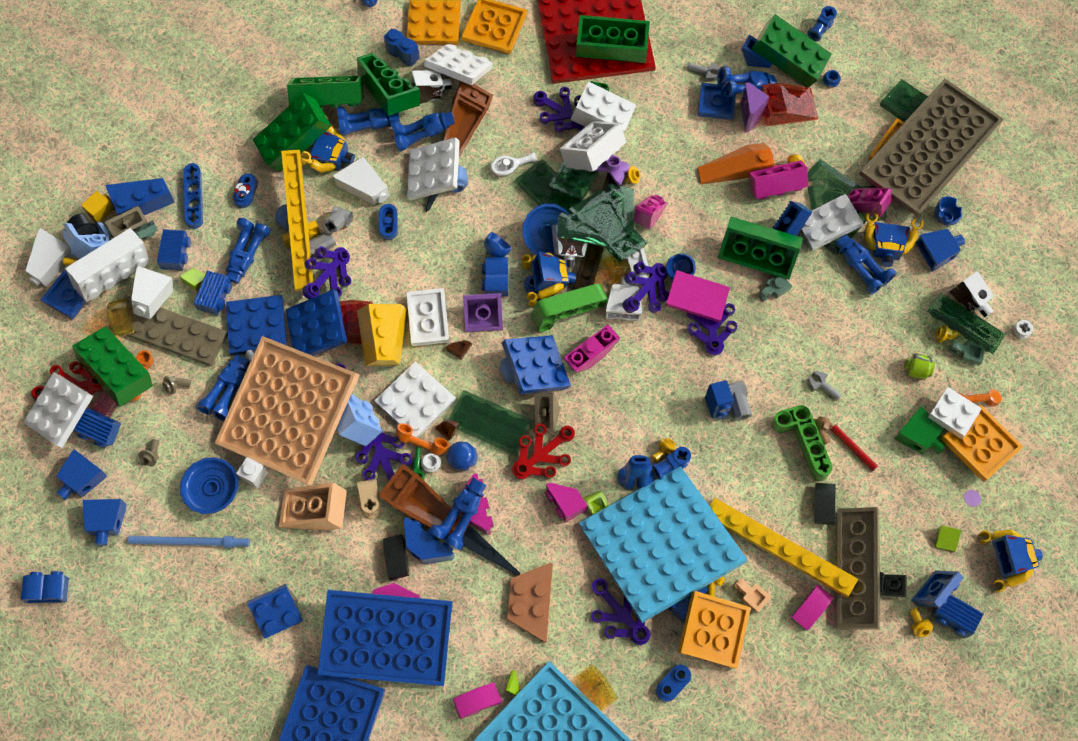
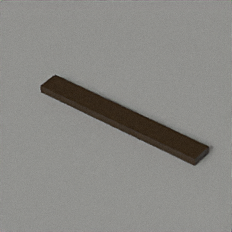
M607 173L591 226L585 256L581 259L573 290L594 285L627 173H624L621 186H618L610 176V173Z

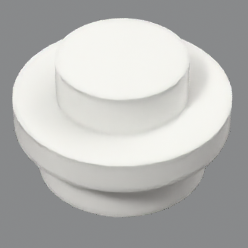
M429 453L422 458L421 465L426 472L434 473L439 470L441 460L438 455Z

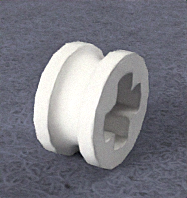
M1021 320L1015 325L1014 334L1018 338L1026 339L1033 332V325L1027 320ZM1022 326L1025 327V333L1022 332Z

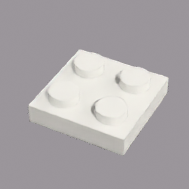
M947 387L928 418L960 439H963L982 408Z

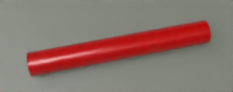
M836 424L830 429L872 471L878 467Z

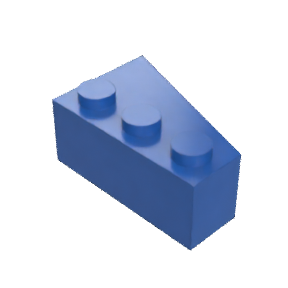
M163 178L105 185L118 215L139 206L143 215H147L175 203Z

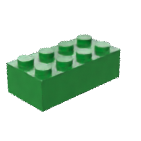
M776 14L765 24L752 47L754 52L806 88L812 86L819 79L832 53Z
M580 15L576 57L646 63L650 21Z
M362 75L291 78L287 84L289 105L304 93L316 99L320 107H323V105L340 107L341 104H348L349 107L358 106L364 97Z
M302 93L252 140L266 165L281 172L283 170L281 151L300 150L301 154L331 127V124L316 99Z
M730 217L718 258L790 280L803 238Z
M106 326L72 345L79 363L119 407L153 387L149 372Z

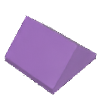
M745 83L740 102L745 132H749L764 116L769 99L768 95L750 83Z
M501 293L463 295L465 332L503 330Z

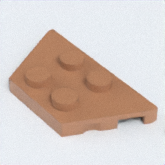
M553 563L513 577L510 583L507 620L547 643Z

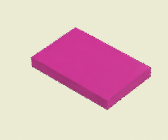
M676 270L665 306L720 323L730 287Z

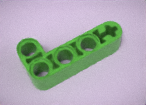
M594 284L538 301L534 306L531 316L538 331L545 332L550 330L557 320L603 307L608 303V298L601 284Z
M799 405L779 411L772 421V428L778 433L794 430L812 477L817 481L826 480L833 467L809 408ZM796 414L803 415L804 419L797 418ZM778 419L784 420L786 425L780 424ZM803 432H809L812 437H806ZM810 449L817 450L819 455H813Z

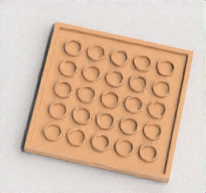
M262 336L215 444L312 486L359 378V374Z

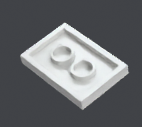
M844 194L812 210V214L801 228V231L814 251L862 227L863 221L847 195Z
M444 288L407 292L411 345L421 346L450 342Z

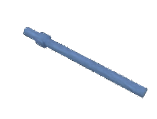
M129 536L128 543L224 546V548H233L234 546L249 547L250 539L234 538V536H225L224 538Z

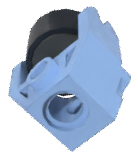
M76 214L67 223H63L65 228L62 229L63 238L71 249V255L76 256L78 259H81L109 241L110 234L103 223L94 222L88 214Z

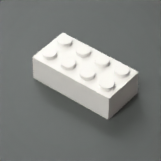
M129 228L65 269L73 288L87 303L97 298L99 294L107 289L113 288L121 280L130 277L138 266L144 268L149 263L143 241Z

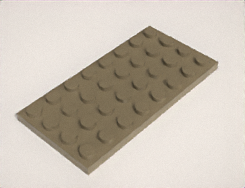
M944 79L864 166L859 175L877 188H890L892 190L891 198L919 217L1002 123L1003 118L947 79Z

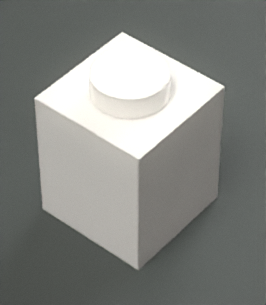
M246 457L236 474L241 481L258 489L268 471L264 465Z

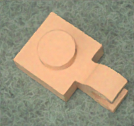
M742 578L734 585L739 592L745 594L741 600L756 613L771 598L759 585L755 583L751 587Z

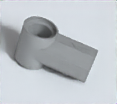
M334 206L330 216L323 221L322 227L330 235L337 232L343 226L349 227L353 218V212Z
M323 232L309 240L311 258L318 259L314 254L315 249L322 246L328 250L336 245L332 235Z
M744 381L729 383L731 395H733L732 398L734 399L731 408L735 420L741 421L751 417L752 412L747 400V388Z

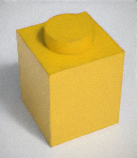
M98 191L93 193L81 205L86 214L90 215L96 222H102L115 210L111 204V198L107 194L102 195Z

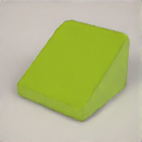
M193 267L182 274L180 279L184 284L198 292L205 274Z
M941 525L937 529L935 548L956 552L961 530Z

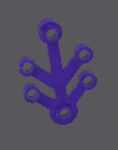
M562 87L559 91L564 107L547 98V94L543 91H537L534 94L533 102L536 106L542 107L546 105L558 112L554 114L542 112L540 114V122L542 124L556 121L554 123V130L558 133L576 128L582 131L585 126L574 121L568 123L562 121L564 119H571L573 115L569 99L570 89L568 87ZM577 95L574 98L575 106H577V101L580 100L581 95Z
M321 246L314 251L316 258L322 259L325 257L333 261L325 263L309 258L304 262L307 270H324L314 283H309L303 287L302 292L307 299L317 297L320 287L328 278L330 283L329 291L334 289L338 292V297L342 295L341 288L337 286L336 268L338 266L340 273L338 282L340 286L346 287L351 284V278L347 275L346 264L350 260L348 251L343 247H338L334 251H328L325 247Z
M639 261L633 266L635 273L650 274V278L638 277L634 272H629L624 276V280L628 285L638 284L643 286L633 297L623 301V309L627 313L637 311L640 301L648 292V309L651 313H656L661 310V304L656 301L654 284L657 282V298L660 302L667 301L669 292L665 290L664 280L667 278L666 268L661 263H656L650 267Z
M731 303L725 305L720 323L686 312L688 318H693L709 331L708 337L700 331V326L697 323H691L688 327V333L701 340L705 344V350L710 355L716 356L721 354L724 349L723 342L730 334L736 332L737 323L735 321H728L725 330L717 337V329L729 316L734 314L735 306ZM726 308H731L732 312H728ZM733 325L735 328L730 329L728 326ZM695 327L697 331H692L690 328ZM715 343L718 347L714 348L711 344Z
M382 431L367 446H363L362 450L356 454V460L359 464L367 463V455L372 445L376 449L368 469H365L363 472L364 479H375V472L380 461L388 480L394 475L389 459L409 466L412 463L410 454H400L386 449L381 441L392 444L396 449L403 448L405 443L402 442L400 445H396L395 442L400 439L397 436L392 437L384 434ZM361 455H364L365 459L362 461L359 460V457ZM408 457L409 461L403 462L402 459ZM368 472L373 473L372 477L367 478L366 474Z
M602 578L595 579L592 583L593 593L597 596H602L615 613L595 610L591 616L592 621L595 623H601L602 621L625 623L629 629H616L614 626H608L605 629V636L608 639H614L615 637L631 638L632 642L636 645L646 644L651 636L650 630L645 626V622L641 623L638 617L637 624L631 618L632 607L625 596L622 607L608 591L607 581ZM602 585L604 589L597 591L596 586ZM599 613L602 618L596 620L594 614ZM613 629L615 631V634L613 636L608 635L607 630ZM642 632L644 637L640 639L636 636V633Z

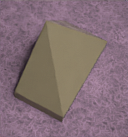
M139 206L104 223L112 237L115 238L129 228L133 230L147 223V220Z
M535 392V426L541 423L546 426V432H554L560 412L554 393ZM537 427V431H543V428Z

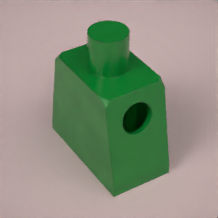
M923 407L917 410L894 438L920 454H924L929 447L940 454L946 446L945 443L937 438L943 431V428L928 418L929 413Z

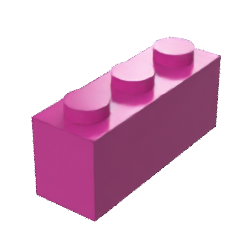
M801 160L749 172L750 191L756 199H765L772 195H783L785 192L800 191L802 188L809 187L808 167Z

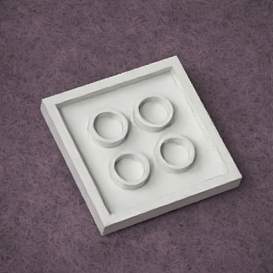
M446 44L425 59L424 66L473 85L492 69L493 62L488 61L485 57L475 56L470 51L457 49L455 45Z
M456 137L410 150L407 198L415 200L457 189L459 140Z
M414 362L374 401L396 423L410 425L413 429L411 435L419 438L457 399L417 362Z
M53 372L23 423L55 445L63 448L93 396L61 375Z

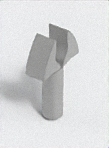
M712 62L709 67L689 63L687 69L704 74L706 77L705 81L710 82L717 80V75L711 74V72L717 74L719 67Z
M813 371L812 375L818 378L819 382L814 381L809 376L808 383L812 391L822 389L835 400H839L841 394L826 383L825 379L828 374Z

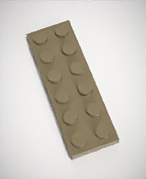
M124 296L108 326L110 330L212 367L228 336L227 331L161 307L151 319L138 316L133 313L132 297Z
M879 508L837 509V567L858 578L848 598L837 593V629L880 630Z

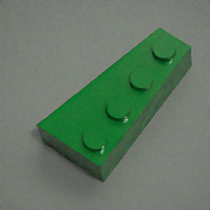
M374 53L357 57L358 75H362L364 84L388 116L420 106V89L417 86L413 87L410 85L408 79L401 78L395 69L388 68L387 63Z

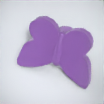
M611 155L608 160L604 161L594 171L610 173L614 182L621 186L624 173L628 172L629 165L621 161L619 157Z

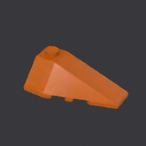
M765 143L751 144L698 167L700 183L708 184L749 178V172L774 167L775 164L771 148Z

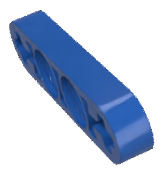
M190 163L184 168L185 221L189 228L197 229L203 224L202 172L195 163ZM192 170H195V172H194V178H195V179H192V177H191V174H190V173L192 172ZM191 185L198 186L195 191H189V187ZM191 201H198L196 207H189ZM192 213H195V216H196L197 219H195V222L192 223V220H193V214H192Z

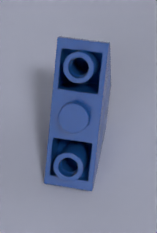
M407 517L404 519L406 547L411 555L423 564L451 561L455 558L454 552H452L454 549L446 542L440 543L436 540L438 537L429 531H424L421 528L422 525L417 520H410Z

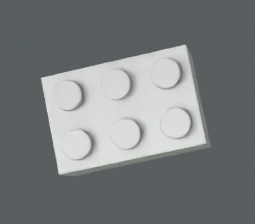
M588 82L570 120L585 127L592 121L620 123L624 133L636 104Z
M592 121L563 145L560 151L566 168L594 171L604 161L608 160L613 153L620 150V147L626 143L620 123Z

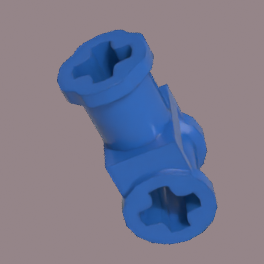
M826 6L822 9L816 24L807 32L810 39L820 41L822 34L832 27L833 19L837 15L834 7Z
M679 447L674 453L668 455L665 460L658 464H652V468L657 477L663 479L664 475L680 466L682 469L686 468L690 462L691 453L688 448ZM678 456H685V460L683 461V459H678Z

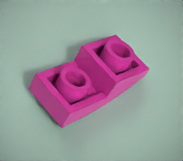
M817 584L804 598L805 601L791 617L808 631L834 597Z
M495 682L453 698V703L460 719L478 714L481 710L499 705L502 702Z

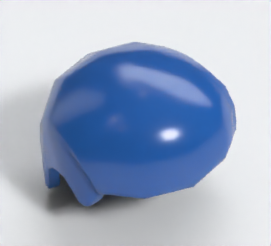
M942 197L935 206L934 215L943 225H955L962 218V207L957 206V199L954 197Z
M490 232L484 239L485 250L492 257H505L512 248L494 232Z
M684 253L670 257L666 264L668 276L674 279L676 270L694 275L696 271L694 259Z
M459 441L449 447L446 458L448 464L454 470L467 471L470 467L476 465L478 453L476 448L470 443Z

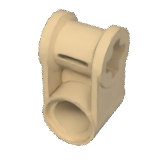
M377 479L357 482L364 516L368 519L377 518L381 513Z

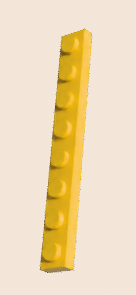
M300 150L281 151L295 292H301L305 285L313 283L312 270H307L304 262L311 258Z
M714 498L711 502L710 508L726 529L844 597H849L858 578L717 498Z

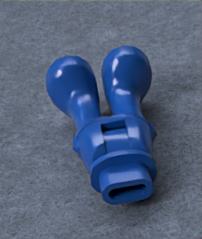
M722 66L717 73L718 86L722 87L721 94L728 98L743 93L745 84L737 85V83H750L761 91L770 90L771 87L777 86L775 76L773 74L769 75L767 72L748 71V73L732 75L729 67Z
M343 106L337 107L339 130L342 136L364 129L376 130L391 126V121L394 120L400 122L399 113L388 116L381 108H372L369 111L358 114H348Z
M451 111L445 114L441 112V114L425 115L420 120L408 125H402L398 120L391 121V126L395 133V143L400 152L417 141L429 136L433 137L447 130L448 126L455 124Z
M238 218L236 222L240 234L235 247L229 253L228 267L226 268V275L230 281L239 284L241 277H245L246 271L254 262L253 258L261 241L267 238L271 232V229L266 225L256 223L254 227V224L245 218ZM253 232L252 240L249 244L247 251L245 252L243 251L250 235Z
M847 235L835 243L850 268H853L866 284V290L869 295L876 293L897 275V272L892 268L883 270L873 260L868 249L855 242L854 239L851 240ZM861 263H864L877 279L873 278Z
M235 355L232 361L229 360L228 364L217 376V381L207 396L197 402L196 409L207 415L213 413L216 418L225 421L229 412V402L241 385L249 360L239 355ZM223 387H227L225 392L217 402V404L214 406L215 401Z
M632 456L626 465L619 470L617 480L622 487L632 490L636 477L638 489L646 487L654 481V473L647 456Z
M472 478L469 485H465L467 488H464L457 497H454L453 505L445 520L440 525H432L428 530L431 534L458 550H461L463 547L462 538L472 517L477 514L481 498L484 496L483 491L487 486L475 478ZM462 511L463 515L459 523L457 524L454 531L449 535L455 520Z

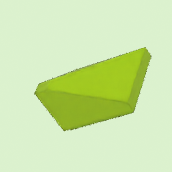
M602 491L583 497L591 515L609 506Z
M512 670L505 690L506 693L514 696L520 692L516 671Z

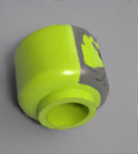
M914 353L911 358L906 359L904 369H907L909 377L926 380L932 376L935 362H932L930 356Z

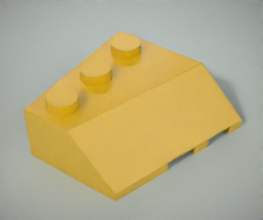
M368 304L357 310L365 366L400 365L408 311L402 304Z

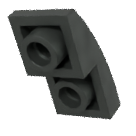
M815 483L814 524L835 525L836 484Z
M403 535L384 538L383 547L388 579L394 580L409 576L408 558L405 553Z
M880 572V595L906 597V575H892Z

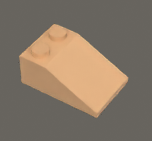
M335 483L284 489L279 527L310 530L341 529L343 526L347 490Z

